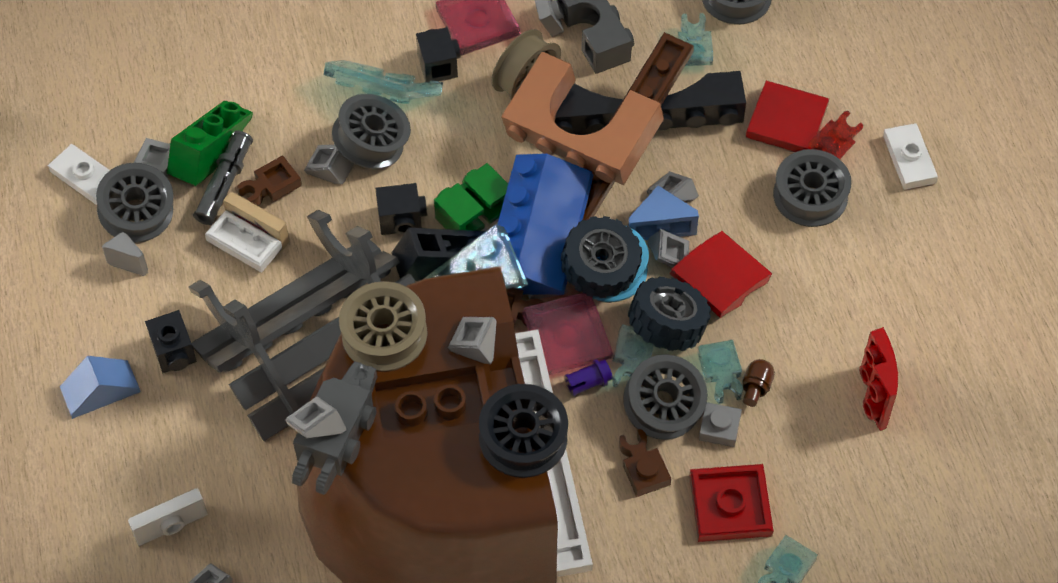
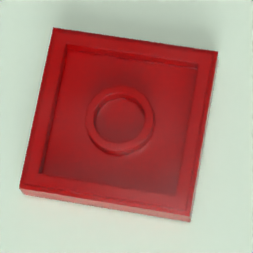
M766 80L747 128L746 138L793 152L813 149L830 98Z
M763 464L690 469L689 478L698 542L773 536L774 529Z

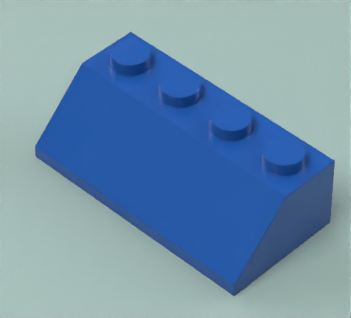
M547 153L516 155L486 268L501 266L505 285L523 290V295H564L567 280L561 268V254L570 230L583 220L594 177L592 171Z

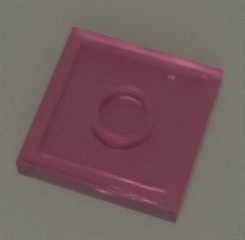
M440 0L436 2V10L445 27H448L452 40H458L461 56L520 35V27L505 0Z
M586 293L544 302L523 309L522 314L528 331H539L549 375L593 364L592 362L595 359L598 361L612 359L614 353L593 297L586 296Z

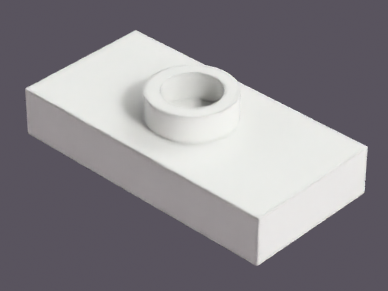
M917 123L884 129L883 138L903 189L936 184L938 175Z
M70 144L48 165L52 174L97 205V188L104 175L110 171L73 144Z
M227 210L205 233L207 242L261 273L282 249L281 241Z
M195 488L129 518L128 522L138 546H141L163 535H173L179 532L185 525L208 514L203 498L198 488Z

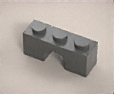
M558 0L564 12V18L562 19L567 27L579 23L593 25L582 30V52L595 74L631 61V51L635 44L630 29L624 28L620 22V16L615 5H610L607 0Z

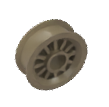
M537 29L523 32L508 45L496 63L492 74L493 88L499 92L506 91L510 94V99L512 100L541 52L561 59L560 46L556 43H546L543 40L542 33Z
M386 281L364 285L345 300L340 310L339 326L343 346L346 353L355 362L371 366L376 371H393L410 364L424 349L427 341L425 309L420 298L404 285ZM382 324L390 325L387 328H377V326Z

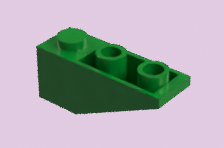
M224 100L171 138L167 174L194 186L198 185L218 167L216 161L219 155L225 152L233 132L236 130L243 131L252 119L253 112L242 108L235 102Z

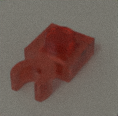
M844 111L835 122L831 119L808 145L812 149L828 152L841 159L855 144L856 141L853 138L862 130L863 124L860 122L856 127L849 126L846 118L850 115V112Z

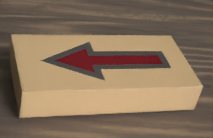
M230 192L223 200L225 210L281 241L282 251L290 242L285 221L234 192Z

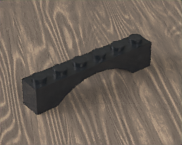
M741 71L707 73L699 81L682 91L667 95L661 105L664 120L658 130L744 123L746 98ZM574 83L556 113L555 123L559 128L571 134L588 135L595 133L608 125L623 99L606 97Z

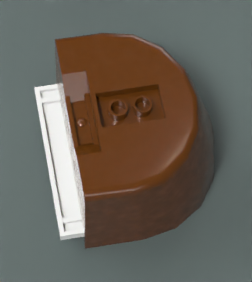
M501 266L426 278L407 285L406 287L411 289L420 298L425 309L427 341L424 349L414 361L405 367L393 371H376L377 379L372 392L373 407H376L374 422L369 430H363L358 440L360 441V449L353 464L347 463L342 476L336 474L328 492L323 495L315 491L316 480L322 469L314 466L303 486L297 485L299 513L317 558L343 583H556L557 577L592 571L593 563L566 450L561 460L552 469L541 475L527 478L513 477L498 471L486 460L481 451L479 417L484 404L494 393L515 384H532L553 393L539 331L532 330L515 333ZM463 317H494L496 319L494 358L491 364H484L451 352L448 349ZM382 324L377 326V328H387L390 325ZM340 334L310 401L316 397L323 381L331 378L342 380L354 363L344 349L342 334ZM522 427L516 429L515 431H517L518 433L525 434L531 432L532 430H530L529 428Z

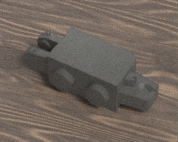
M354 361L342 380L331 378L323 381L316 397L318 396L338 411L347 430L342 434L305 438L300 433H297L293 445L298 462L292 475V484L303 486L314 466L322 469L316 480L315 491L325 495L330 489L336 474L342 476L347 463H354L360 449V441L358 440L364 429L369 430L376 416V407H373L372 392L377 379L375 368Z

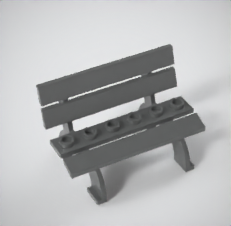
M320 210L311 213L307 218L317 237L332 258L250 308H247L246 305L237 300L222 306L211 286L202 280H198L188 286L191 293L199 298H203L207 307L220 324V326L191 342L193 349L199 356L220 373L237 368L242 364V359L254 353L260 363L258 367L229 384L242 408L247 410L276 391L279 395L247 415L263 441L288 427L289 425L285 419L310 401L324 368L290 389L286 385L329 359L341 334L339 317L271 359L265 350L272 346V341L283 334L287 335L296 332L303 326L304 321L312 316H320L332 309V304L342 298H348L354 291L366 283L382 282L380 279L390 274L391 268L400 263L396 256L384 251L381 252L380 248L370 240L373 238L371 232L359 226L346 232L351 247L346 249L335 238L327 223L332 221L330 214ZM407 274L395 283L407 286L415 283L412 275Z

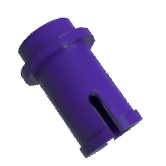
M595 359L592 365L564 375L565 382H569L567 387L573 397L600 384L603 387L608 385L607 381L612 380L613 376L606 360L598 361Z

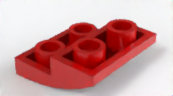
M721 231L686 255L671 269L670 275L678 279V281L686 282L694 289L696 288L700 291V294L707 299V304L710 306L711 311L720 318L741 306L746 295L767 284L772 273Z
M884 327L870 332L866 348L864 349L862 364L859 367L861 378L865 385L868 386L863 400V408L868 419L874 420L880 431L887 428L898 391L897 362Z

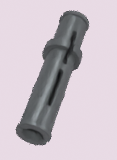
M240 130L233 132L225 152L219 155L216 161L218 167L193 214V217L198 222L205 225H212L214 223L215 217L227 196L235 176L240 174L244 167L243 159L253 143V138L249 134Z

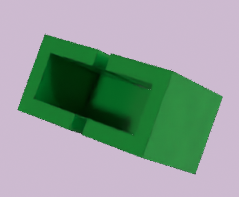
M488 163L479 169H473L465 175L461 185L457 183L451 188L447 187L434 199L435 219L445 229L481 231L485 228V224L478 218L479 216H482L489 224L499 219L508 183Z

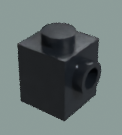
M448 27L416 33L417 55L426 84L458 78L457 59L461 58L458 40L451 39Z
M417 183L375 188L381 235L405 234L408 228H422L421 217L427 216L425 196H418Z
M179 310L145 321L162 374L169 371L182 370L189 364L197 362Z

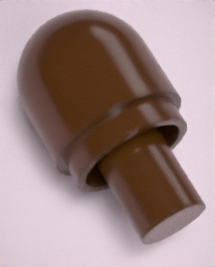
M757 359L748 365L742 380V387L746 392L743 398L745 405L755 407L759 397L765 396L770 391L775 377V371L770 362L764 359Z

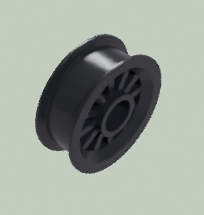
M515 384L500 389L486 401L480 413L479 442L481 451L486 460L495 469L509 476L527 478L549 471L561 460L567 447L568 416L564 405L553 393L540 386ZM525 427L529 428L532 431L529 433L522 434L518 433L515 430L518 428Z

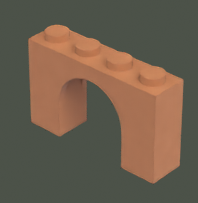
M541 52L501 116L507 135L517 142L523 143L527 141L535 145L544 154L547 153L552 156L555 154L564 158L567 162L582 168L585 167L593 171L598 178L605 182L612 183L615 181L625 185L664 120L661 104L630 90L611 122L603 129L588 135L568 133L556 125L555 116L576 81L572 65L545 52Z

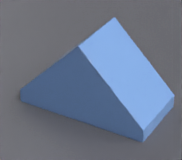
M657 186L629 217L628 226L638 232L644 240H649L660 229L679 237L697 235L699 214L698 210L660 186Z
M87 356L60 386L72 419L141 392L128 360Z

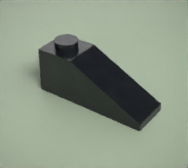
M408 228L391 252L400 262L396 265L399 278L401 279L410 274L415 281H420L426 278L485 269L495 232Z

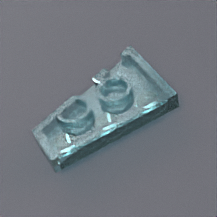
M346 60L325 62L323 75L335 78L336 84L347 87L358 85L363 87L362 91L367 94L382 95L384 93L390 95V100L393 102L408 104L410 99L439 96L442 92L443 82L431 80L430 82L414 83L415 76L386 73L383 76L384 70L382 68Z
M497 224L426 277L432 278L501 266L506 289L512 287L521 288L528 285L505 228Z

